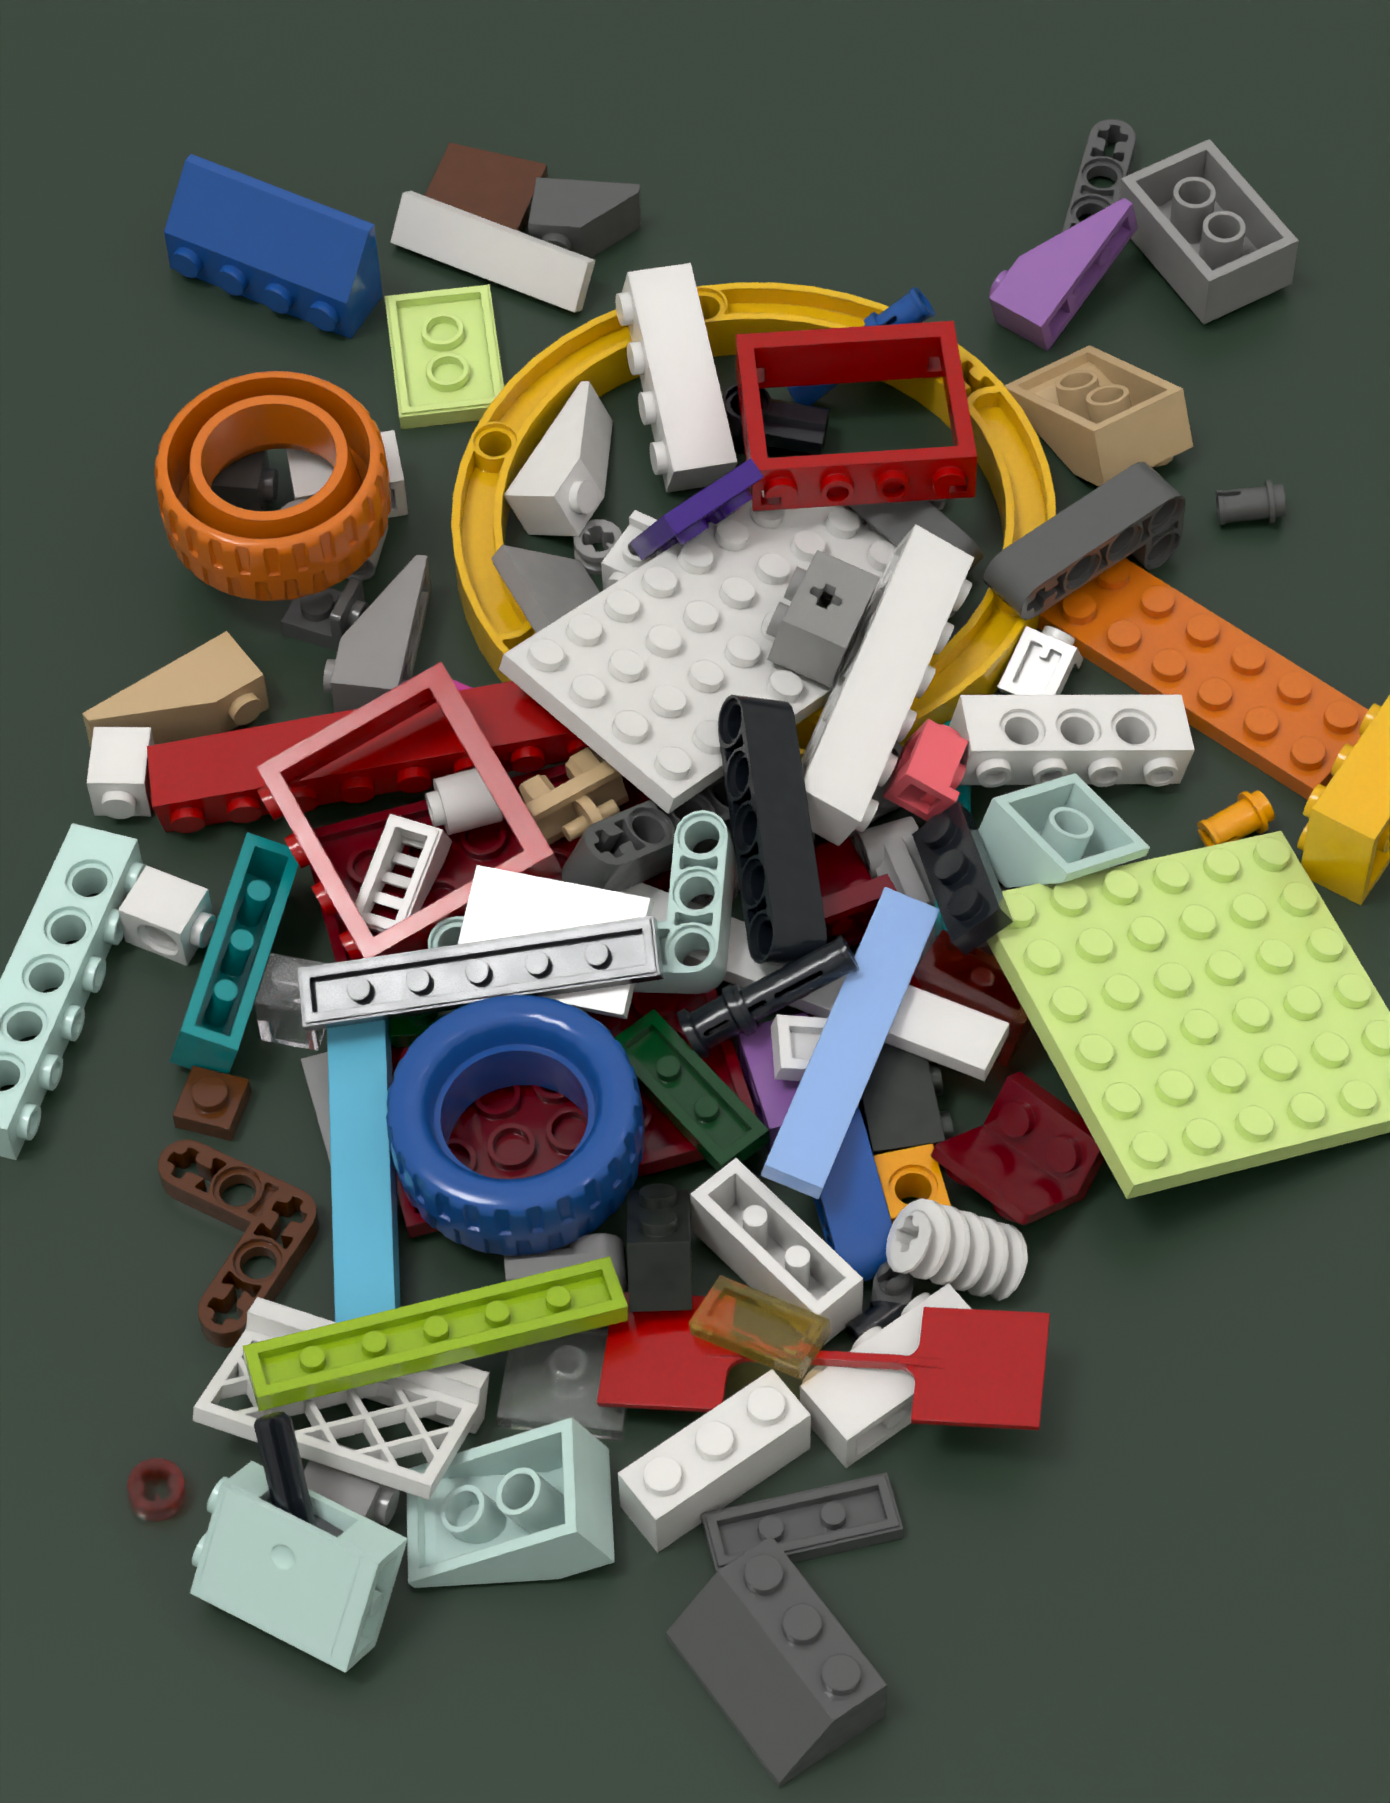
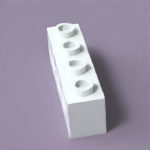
M960 695L949 725L962 738L968 740L960 763L966 765V771L959 785H982L989 788L1002 785H1037L1076 773L1086 784H1093L1098 787H1107L1114 784H1148L1160 787L1168 784H1180L1195 751L1182 695Z

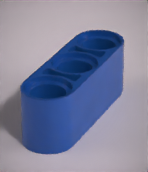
M857 1107L819 1199L813 1198L825 1242L863 1278L864 1282L874 1279L878 1268L884 1262H887L886 1245L892 1222L859 1107Z

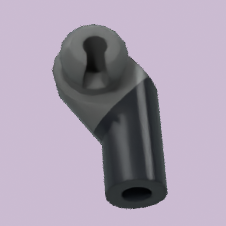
M888 1261L878 1268L873 1279L869 1309L845 1324V1330L853 1344L867 1330L876 1326H880L883 1329L901 1316L903 1309L912 1299L913 1277L910 1273L894 1272L888 1265Z

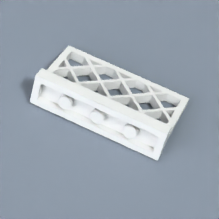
M257 1297L247 1312L245 1331L193 1407V1421L258 1443L254 1429V1423L257 1418L274 1412H285L289 1416L305 1413L312 1427L295 1431L300 1457L430 1500L468 1433L476 1434L485 1419L490 1373L458 1362L259 1411L245 1365L242 1346L336 1322ZM247 1394L253 1405L251 1408L238 1411L218 1406L222 1399ZM367 1398L391 1407L368 1412L361 1399ZM347 1403L354 1415L326 1423L319 1409ZM419 1418L431 1419L449 1425V1427L427 1432ZM405 1422L413 1435L385 1443L378 1429ZM364 1433L371 1446L353 1451L339 1446L335 1439ZM422 1452L429 1466L423 1474L399 1466L395 1459Z

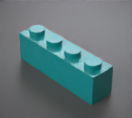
M247 832L169 1061L170 1063L188 1069L196 1066L229 1074L238 1052L299 865L287 845Z

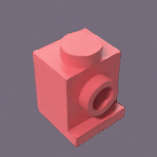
M927 719L905 741L882 797L926 821L937 814H941L956 803L960 794L956 789L966 771V765L960 763L968 740L962 738L955 729Z

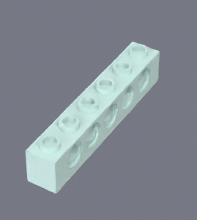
M74 823L71 824L0 979V1088L6 1085L15 1086L9 1090L0 1091L1 1157L16 1160L24 1141H30L36 1135L41 1119L40 1105L47 1090L53 1091L60 1081L63 1070L62 1056L69 1040L76 1041L82 1031L85 1019L84 1007L90 993H97L103 984L106 973L105 959L112 944L119 945L123 939L124 933L118 909L146 867V864L142 862L138 840L135 838ZM99 893V894L96 895V896L87 897V896H89V895H91V894ZM79 940L78 942L73 944H65L69 941ZM58 988L52 992L43 993L47 989ZM37 1036L29 1041H20L25 1037Z

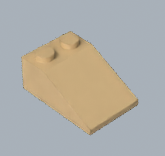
M1090 345L1004 385L1022 407L1034 430L1073 474L1098 487L1138 462H1146L1151 467L1163 466L1171 462L1173 456L1193 447L1183 388Z

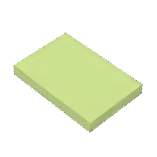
M490 284L385 296L400 428L409 429L480 421L488 406L504 388Z

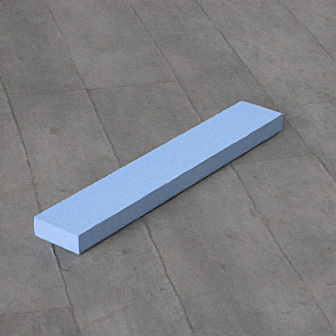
M884 887L855 954L859 970L856 972L852 971L846 975L765 1162L761 1176L819 1199L940 911L939 908Z

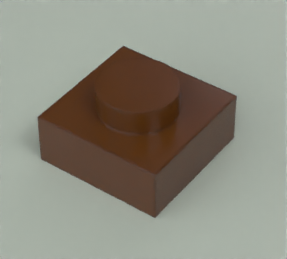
M192 1066L172 1115L175 1128L232 1141L252 1092L249 1079Z

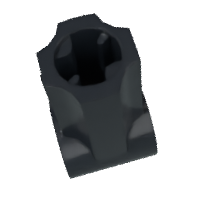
M734 384L725 391L723 402L735 453L746 454L737 384ZM760 388L759 393L766 446L821 455L826 440L830 409L771 399L768 391Z

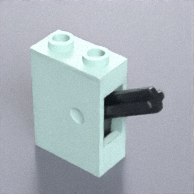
M285 1412L270 1413L257 1418L254 1423L263 1466L251 1461L230 1478L226 1476L221 1478L211 1492L207 1503V1511L212 1513L207 1532L200 1539L193 1553L192 1565L197 1567L190 1593L346 1673L376 1646L408 1538L308 1489L292 1419Z

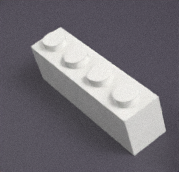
M691 263L627 272L622 293L616 294V311L620 325H628L632 340V342L627 344L629 369L632 375H640L643 392H640L638 395L640 417L644 425L651 424L655 442L650 443V460L655 475H663L666 493L707 487L734 470L737 465V458Z

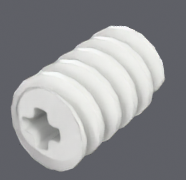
M923 1198L910 1202L900 1211L891 1226L887 1238L886 1257L888 1265L894 1272L910 1273L914 1278L930 1279L932 1283L945 1286L949 1283L955 1290H968L971 1295L985 1297L990 1294L997 1301L1008 1298L1017 1289L1024 1276L1028 1262L1026 1242L1022 1233L1013 1225L996 1222L991 1218L977 1216L975 1213L961 1211L955 1207L942 1205L936 1201Z

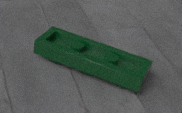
M655 1009L614 1038L620 1042L628 1054L630 1065L635 1070L639 1088L717 1171H720L735 1158L742 1163L770 1142L769 1129Z

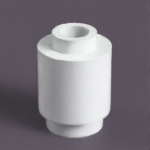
M475 768L433 779L434 791L425 793L433 826L444 825L448 835L503 820L499 808Z

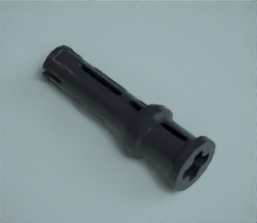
M840 935L830 943L786 964L782 968L742 989L738 984L734 986L730 984L722 989V996L693 1011L684 1008L677 1012V1017L693 1050L703 1060L711 1055V1048L740 1033L746 1036L755 1033V1029L760 1026L758 1020L808 996L810 993L852 971H858L859 966L846 940Z

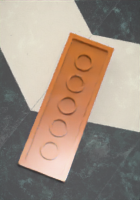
M1126 558L1039 615L1038 628L1040 630H1043L1044 626L1047 625L1069 634L1075 638L1073 646L1078 648L1084 658L1140 694L1182 695L1189 725L1307 800L1318 784L1326 787L1333 778V775H1331L1332 767L1343 746L1347 743L1355 746L1361 737L1359 729L1368 709Z

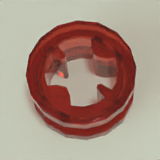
M151 1458L142 1461L134 1467L127 1483L129 1503L134 1513L147 1521H163L180 1511L185 1502L186 1492L181 1470L173 1462L164 1458ZM158 1479L167 1480L169 1494L167 1498L160 1500L159 1494H156L155 1501L146 1499L145 1483L153 1480L156 1486Z

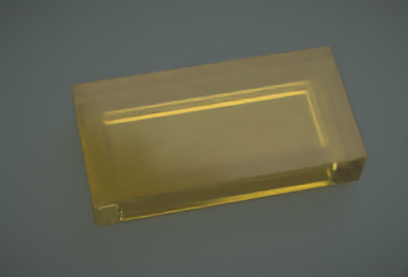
M721 1275L689 1321L692 1335L800 1380L832 1333L830 1319Z

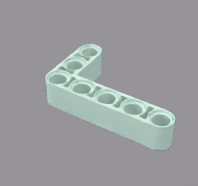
M706 810L691 812L683 817L677 825L674 834L667 921H657L664 979L635 983L633 992L701 994L717 988L725 977L736 857L734 844L723 819L714 812ZM714 839L719 841L717 846L708 853L698 854L692 852L697 843L703 840ZM708 894L714 896L712 902L703 909L694 910L687 908L689 902L698 895ZM464 916L445 918L437 923L430 932L428 949L457 945ZM704 950L709 952L705 961L697 966L682 964L684 958L693 951Z

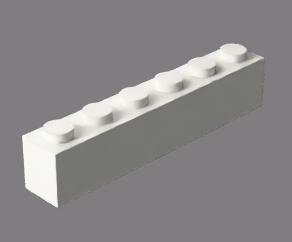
M916 524L892 552L801 759L812 832L837 846H840L855 829L862 833L874 817L879 802L872 799V796L877 786L882 787L887 782L898 761V757L891 753L896 741L900 743L904 740L916 719L917 712L910 709L914 698L919 699L931 683L936 669L929 665L933 653L938 655L947 644L954 629V625L947 622L951 611L957 612L972 587V582L965 578L974 557Z

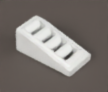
M393 814L389 815L355 902L370 931L381 933L420 911L444 864L452 840L443 829ZM404 845L421 849L420 857L416 858L401 853ZM397 864L414 869L412 878L392 873L391 870ZM385 883L407 890L404 898L382 893L381 891ZM375 903L399 910L396 919L392 920L372 914L371 911Z

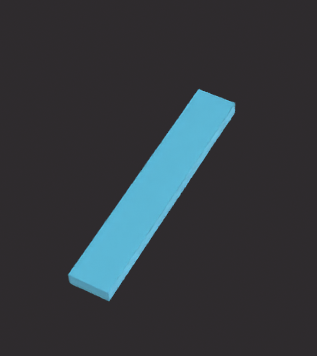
M390 1019L327 1028L336 1323L401 1307L396 1168L390 1150L386 1115L388 1113L387 1096L389 1087L393 1083L392 1050L389 1037Z

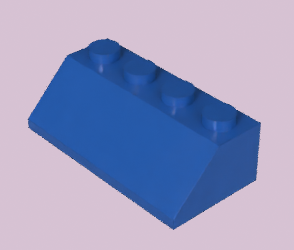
M190 154L187 157L164 230L170 268L177 270L186 277H195L218 286L231 295H241L266 305L277 313H286L312 323L320 330L332 331L352 339L383 297L375 225L196 155Z

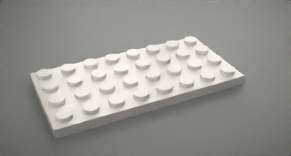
M750 500L718 524L708 523L710 526L708 529L681 546L678 542L504 653L499 670L669 814L724 776L718 736V718L722 704L728 696L740 695L789 702L793 708L796 725L826 704L851 645L831 687H828L767 660L775 637L766 634V631L778 603L782 602L786 605L791 603V601L784 598V595L795 569L798 566L807 570L817 550L879 576V584L892 552L896 547L874 529L870 531L868 523L864 526L858 515L849 507L830 506L752 511ZM951 611L949 618L952 617L956 612Z

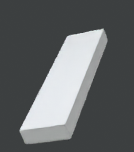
M413 191L402 193L390 243L574 313L583 309L595 264L594 259Z

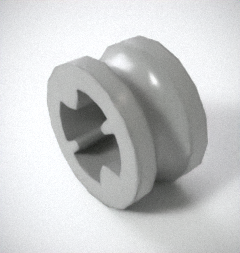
M603 519L588 521L580 535L574 536V559L580 560L589 574L602 575L601 562L621 537L620 528L613 522ZM602 543L603 548L606 550L596 552L591 544Z

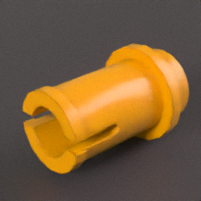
M1259 790L1253 793L1243 791L1238 795L1237 802L1208 819L1199 821L1197 823L1199 828L1198 834L1206 847L1240 840L1254 831L1262 834L1268 830V823L1274 821V810L1266 796Z

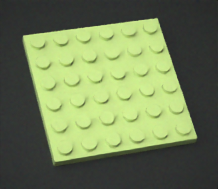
M1282 831L1111 867L1064 883L1044 885L1038 883L1002 891L1013 923L988 939L987 943L1126 1199L1390 1133V1011Z

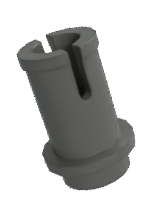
M1270 479L1264 481V486L1230 490L1218 489L1215 491L1219 525L1259 519H1268L1269 524L1275 523L1276 517L1286 516L1283 484L1272 485Z

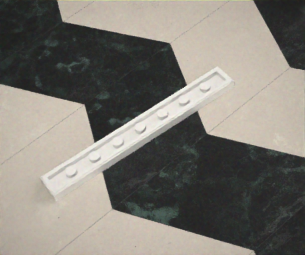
M642 882L621 891L622 893L651 898L654 902L651 916H654L657 921H667L668 892ZM690 901L687 908L698 910L705 907ZM731 917L727 970L724 981L734 985L738 984L743 988L783 967L755 963L748 949L745 922ZM704 950L693 951L684 958L682 964L697 966L705 961L709 952ZM846 975L789 1004V1006L820 1018H828ZM908 985L885 1043L985 1081L1009 1035V1023Z

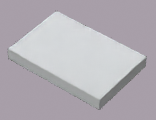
M477 865L458 944L651 916L654 902L648 897ZM635 983L544 997L559 1000L583 1011L627 1019Z

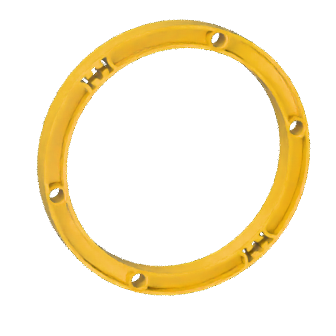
M736 282L697 286L713 357L736 355V334L861 327L865 325L864 319L871 313L875 312L879 315L889 308L887 305L852 294L814 286L776 282ZM616 309L596 317L562 336L536 355L511 378L488 406L473 431L460 462L453 492L451 518L457 587L465 618L481 653L502 683L512 681L499 670L504 653L536 634L491 559L501 545H505V531L511 507L504 494L581 381H589L598 397L619 385L640 377V375H632L627 359V344L632 342L628 325H620ZM958 344L977 452V462L990 484L998 506L1003 530V549H1005L1056 515L1055 492L1050 468L1038 435L1022 407L1004 384L978 358ZM943 377L882 381L918 401L951 429ZM989 587L982 602L968 622L945 645L938 655L934 654L929 665L936 669L935 674L924 694L919 699L914 698L910 709L917 712V716L910 731L900 744L904 746L905 741L927 719L942 725L946 721L952 720L960 695H993L998 690L997 686L1025 627L1028 626L1037 630L1039 615L1028 620L1021 618ZM821 707L796 725L801 759L806 750L802 748H807L824 707Z

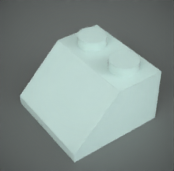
M1076 773L992 798L978 830L996 878L1006 888L1023 887L1038 883L1041 885L1064 883L1144 857L1150 849V846Z

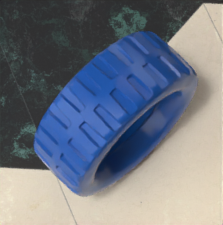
M507 995L479 1000L455 1009L431 1024L429 1028L414 1040L405 1056L399 1061L394 1072L393 1083L389 1087L386 1102L388 1111L386 1115L387 1132L394 1165L405 1195L411 1205L419 1210L421 1217L432 1228L439 1230L446 1238L455 1243L470 1247L472 1250L505 1256H519L549 1252L550 1250L576 1242L580 1237L600 1227L611 1214L617 1211L624 1202L627 1191L632 1189L638 1176V1165L642 1162L644 1153V1115L638 1080L633 1066L630 1065L628 1054L620 1042L613 1038L610 1030L600 1021L593 1019L583 1010L559 1000L531 995ZM513 1085H536L561 1093L571 1100L587 1119L585 1133L572 1154L556 1167L534 1176L516 1179L487 1177L463 1165L448 1148L449 1138L455 1123L474 1101L492 1091Z

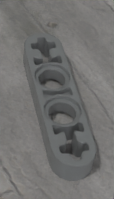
M1107 119L1098 122L1092 127L1062 232L1080 223L1078 221L1080 216L1096 214L1119 201L1121 178L1130 174L1135 151L1136 133L1128 123L1118 119ZM1109 143H1116L1113 158L1104 156L1105 148H1107ZM1105 176L1113 180L1115 184L1108 188H1097L1088 181L1093 177Z

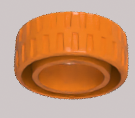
M289 371L256 372L228 379L205 390L186 404L170 422L159 443V453L155 458V486L160 514L168 541L172 549L176 551L181 563L193 572L198 579L229 595L258 601H281L302 598L324 591L340 583L358 570L376 550L387 528L388 515L391 511V490L388 462L381 433L376 422L370 418L368 410L352 397L350 393L329 381ZM264 450H302L326 459L334 467L330 478L316 494L298 505L282 510L252 511L239 508L221 499L211 489L215 477L227 466L247 455Z

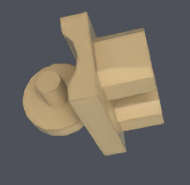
M589 747L572 755L565 764L569 781L555 788L545 775L538 774L519 786L520 797L549 845L564 836L571 842L583 835L586 829L593 823L620 813L618 806L629 801L622 774Z

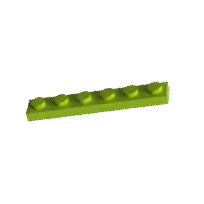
M609 1256L251 1343L242 1347L259 1411L628 1321V1305L611 1257Z

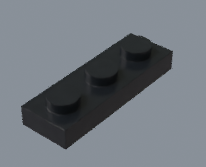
M959 801L941 814L931 817L924 826L912 834L950 940L965 956L1013 923L973 816Z

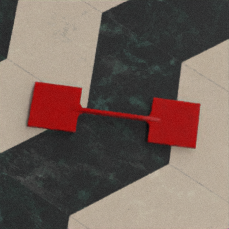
M623 1292L628 1305V1321L609 1325L597 1405L603 1407L709 1412L724 1402L728 1374L735 1365L742 1362L894 1369L908 1372L915 1380L911 1423L1040 1430L1050 1313L924 1307L919 1346L913 1354L907 1356L898 1354L739 1347L733 1340L738 1306L737 1297L692 1295V1310L629 1312V1292Z

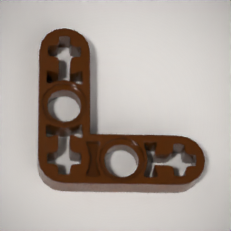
M190 1139L178 1140L168 1145L161 1152L158 1159V1172L166 1194L185 1205L245 1232L201 1297L198 1305V1318L205 1338L213 1345L219 1347H234L246 1329L247 1312L256 1298L260 1297L274 1302L315 1240L319 1231L316 1204L313 1198L305 1191L201 1142ZM191 1163H196L199 1176L192 1172H187L182 1178H177L176 1167L187 1169ZM205 1180L211 1182L208 1192L206 1189ZM234 1184H246L255 1190L254 1197L242 1206L228 1205L222 1200L224 1191ZM295 1211L300 1212L302 1223L291 1221L281 1234L282 1229L279 1216L290 1218ZM280 1234L282 1238L283 1247L278 1242H276ZM255 1256H267L276 1262L274 1271L262 1279L249 1278L243 1274L242 1269L244 1264ZM235 1287L242 1293L238 1301ZM237 1301L236 1308L239 1319L227 1318L222 1325L218 1324L215 1313L218 1311L227 1314Z

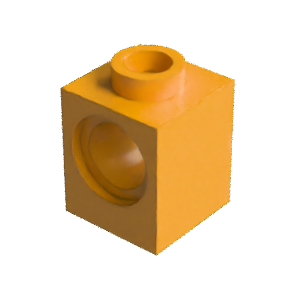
M933 1144L873 1155L892 1224L900 1211L908 1205L900 1201L907 1197L933 1200L939 1204L951 1206L939 1164L931 1157L934 1149Z

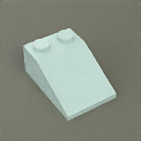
M573 1417L457 1453L430 1500L406 1492L408 1583L414 1588L555 1580L615 1562L609 1448ZM427 1462L408 1469L424 1474L429 1463Z

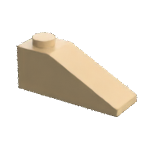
M226 631L82 714L90 747L92 745L94 727H151L154 744L156 745L229 732L239 725H246L255 720L261 712L269 708L263 673Z

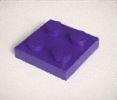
M750 458L663 515L633 539L630 544L642 561L658 550L660 553H663L678 542L681 546L708 529L710 527L708 523L718 524L752 500L753 497L748 489L764 476L752 458Z

